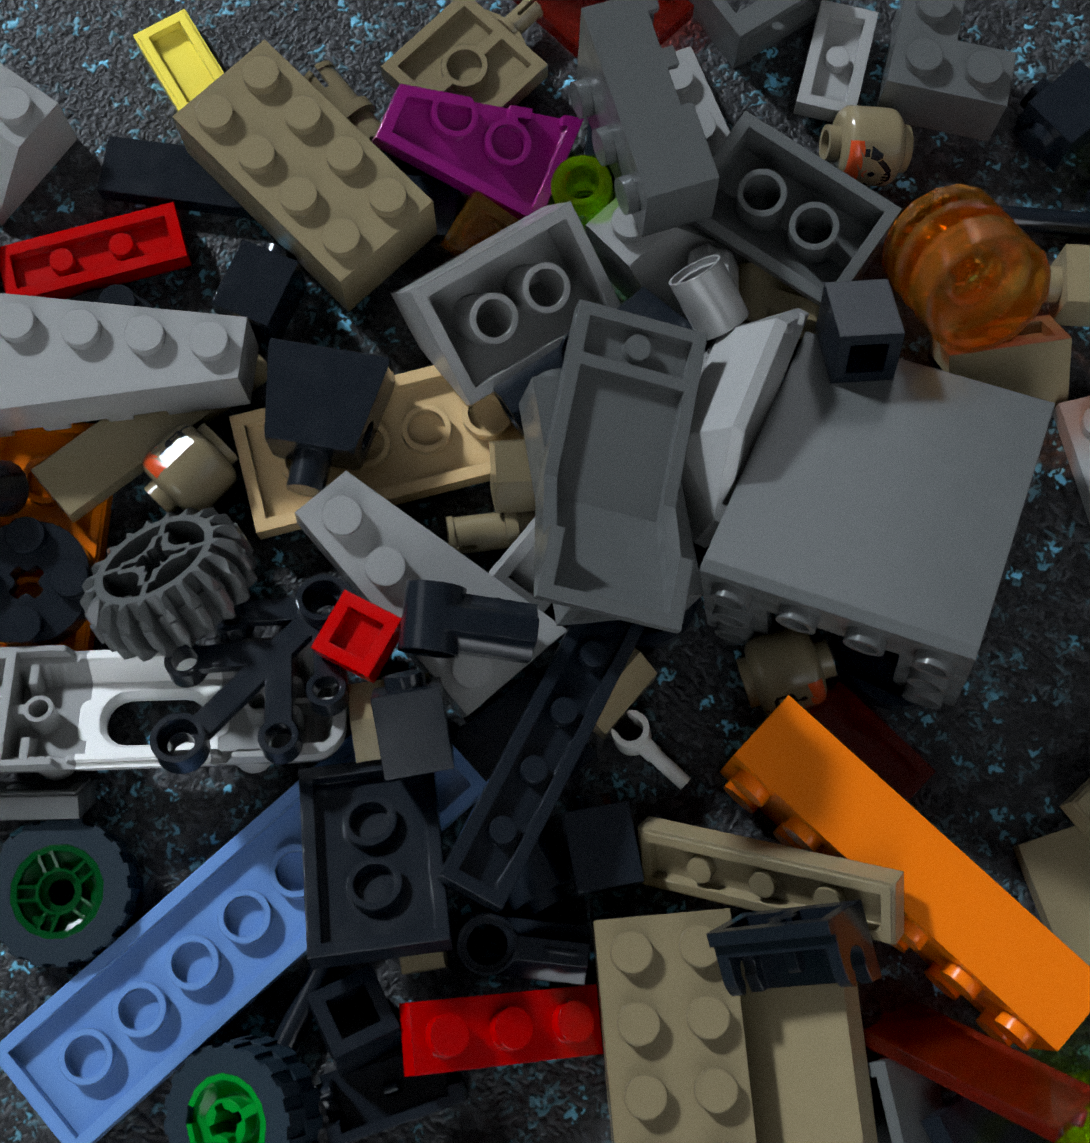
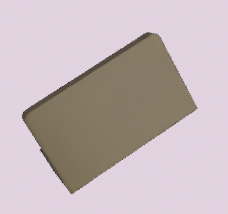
M1050 315L930 331V354L943 371L1055 403L1054 408L1058 403L1068 401L1072 337Z

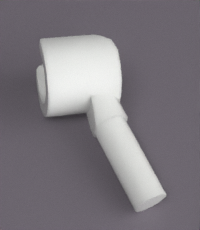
M628 710L627 715L629 719L639 726L643 732L638 739L626 741L612 728L611 733L615 746L625 755H641L681 790L691 777L660 750L661 747L651 739L652 735L647 718L637 710Z

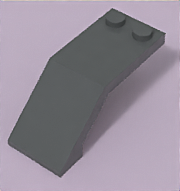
M579 300L573 313L536 491L534 599L676 634L681 631L694 560L681 557L676 505L708 334L590 301Z

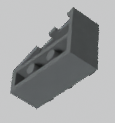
M609 0L581 8L577 80L570 83V96L578 118H587L590 124L593 148L599 164L603 167L609 165L614 175L615 194L619 207L624 215L632 214L642 237L712 217L720 177L694 103L690 102L682 105L669 70L678 68L680 64L674 46L661 48L654 30V14L660 8L658 1Z

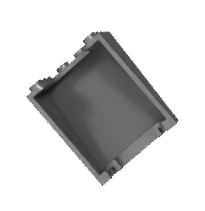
M805 332L700 566L699 574L703 589L707 624L716 627L714 633L718 637L728 642L745 646L746 642H749L752 637L768 634L772 626L771 613L777 614L775 620L786 628L805 634H815L817 628L844 636L843 643L846 646L863 654L883 656L885 650L899 654L893 681L904 688L902 692L904 699L930 709H940L942 703L954 707L981 646L1055 403L900 358L894 380L830 384L817 334Z

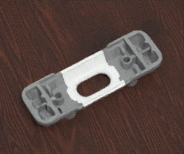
M247 638L240 642L271 640L273 638ZM312 641L293 658V722L299 730L303 746L299 756L289 763H315L327 760L344 742L347 732L348 705L341 713L330 717L315 713L310 706L306 695V684L310 677L314 675L313 650L310 648ZM66 645L0 647V774L39 773L50 780H62L72 775L74 771L163 768L152 752L150 745L127 746L117 744L111 740L108 733L111 714L121 705L136 701L190 700L203 707L239 671L208 673L200 684L184 688L176 685L171 680L164 665L165 656L160 652L151 660L143 662L137 656L124 660L117 651H75ZM193 658L185 659L179 663L177 670H189L196 664L197 660ZM340 667V674L345 679L346 685H348L349 671ZM265 687L210 740V753L201 767L236 765L247 773H259L266 770L271 764H274L265 758L258 743L259 729L265 723ZM335 687L323 688L317 694V698L321 700L331 699L338 693L339 689ZM278 734L271 739L269 746L273 748L283 747L288 744L291 735ZM187 742L179 745L175 749L173 756L187 753L195 744Z

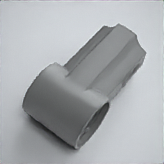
M707 242L689 251L688 265L677 272L668 283L692 329L708 334L707 340L714 339L733 330L749 315V311L739 293V267L729 248L719 249Z

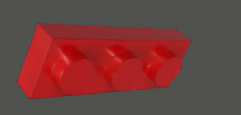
M174 202L0 246V272L6 294L67 299L92 289L106 288L114 284L120 285L192 266L179 212Z
M596 984L399 1004L404 1077L604 1054Z

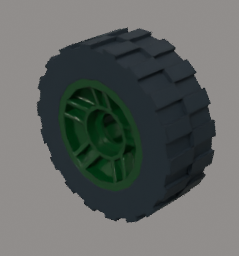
M46 819L44 823H31L21 828L22 832L16 837L10 836L3 843V850L0 852V943L5 944L10 949L8 951L9 954L17 959L28 960L31 965L52 968L86 966L131 927L135 916H139L142 903H139L140 891H144L143 878L139 877L136 868L139 864L135 855L126 850L125 846L127 844L119 836L108 832V829L82 819ZM70 881L74 886L75 895L68 904L58 906L60 903L59 892L54 889V886L57 882L67 883Z

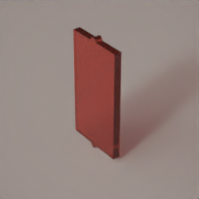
M915 1000L893 1013L882 1012L880 1021L863 1030L866 1047L1053 1143L1057 1142L1073 1126L1084 1127L1087 1115L1090 1112V1085Z

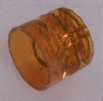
M955 184L935 188L914 200L894 221L883 245L882 267L889 284L901 296L904 303L913 309L916 318L933 339L948 350L975 353L996 348L1017 336L1036 317L1048 295L1051 269L1045 251L1014 222V219L992 197L978 187Z

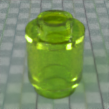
M579 155L568 158L557 167L552 176L551 193L554 204L571 201L584 230L586 224L614 200L611 174L607 167L601 166L594 157ZM582 195H589V196H590V197H587V198H584V199H577L578 197H580V196H582Z

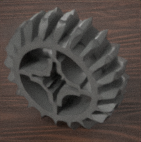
M190 507L185 509L180 515H176L171 511L167 512L162 520L154 523L146 521L144 528L134 534L126 533V539L118 546L109 547L106 550L108 555L106 559L92 566L93 576L87 578L82 585L85 593L80 600V604L85 611L86 619L91 624V630L101 643H105L111 652L117 651L124 660L137 656L145 662L151 660L159 652L167 658L172 656L178 647L185 644L193 648L196 639L206 633L215 634L214 627L222 620L235 617L234 606L248 600L250 595L247 588L251 587L258 579L254 571L257 561L252 554V546L238 524L233 523L227 513L218 514L213 507L202 509L201 511Z

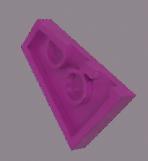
M400 83L393 94L372 143L377 148L519 221L538 209L547 206L584 118L579 119L578 117L563 115L561 118L532 113V108L510 105L509 108L474 102L472 97Z

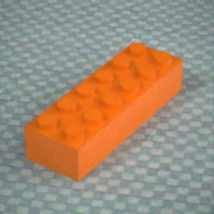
M788 695L721 769L720 773L728 780L724 789L729 796L749 813L753 814L759 808L778 826L773 831V834L782 845L904 871V933L898 943L892 946L903 953L910 947L929 965L924 971L926 977L951 999L957 1000L962 995L981 1012L976 1019L978 1025L1005 1048H1009L1014 1043L1026 1051L1032 1048L1058 1052L1090 1014V966L791 696Z

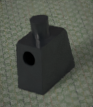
M270 338L268 345L264 432L265 440L272 454L279 458L292 460L286 484L288 490L300 495L314 497L326 487L330 466L349 470L361 469L394 389L395 376L389 357Z

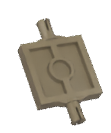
M453 0L381 66L382 77L395 90L401 83L472 97L474 102L503 108H509L510 105L517 106L548 77V64L526 45L521 35L543 16V10L537 1L533 3V0H523L509 14L503 17L484 9L475 0Z

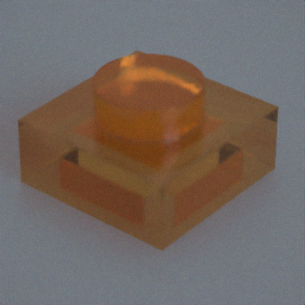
M477 191L469 195L442 241L441 246L457 256L519 220Z

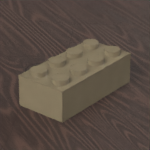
M265 39L172 116L187 152L283 248L290 251L297 258V261L348 312L437 234L433 200Z
M730 908L592 921L591 929L611 1143H757L740 996H731L723 983L714 947H709L706 935L708 932L731 920Z

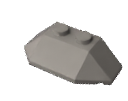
M796 308L738 325L724 335L716 337L704 353L681 478L693 542L706 548L711 543L774 403L809 316V313Z

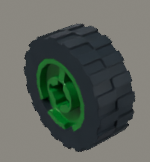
M248 1035L202 1048L201 1052L191 1054L183 1061L185 1063L184 1067L175 1072L171 1080L173 1085L170 1093L166 1094L164 1108H167L166 1121H164L165 1135L168 1134L170 1143H320L317 1139L319 1130L322 1129L323 1115H320L318 1102L321 1101L318 1087H314L310 1078L312 1073L306 1063L302 1064L296 1057L297 1053L289 1046L283 1047L278 1044L277 1039L269 1036L256 1038V1035ZM238 1113L241 1114V1118H242V1121H241V1122H240L239 1114H238Z

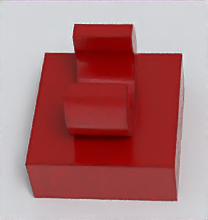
M344 589L310 648L317 655L374 684L399 641L402 618Z

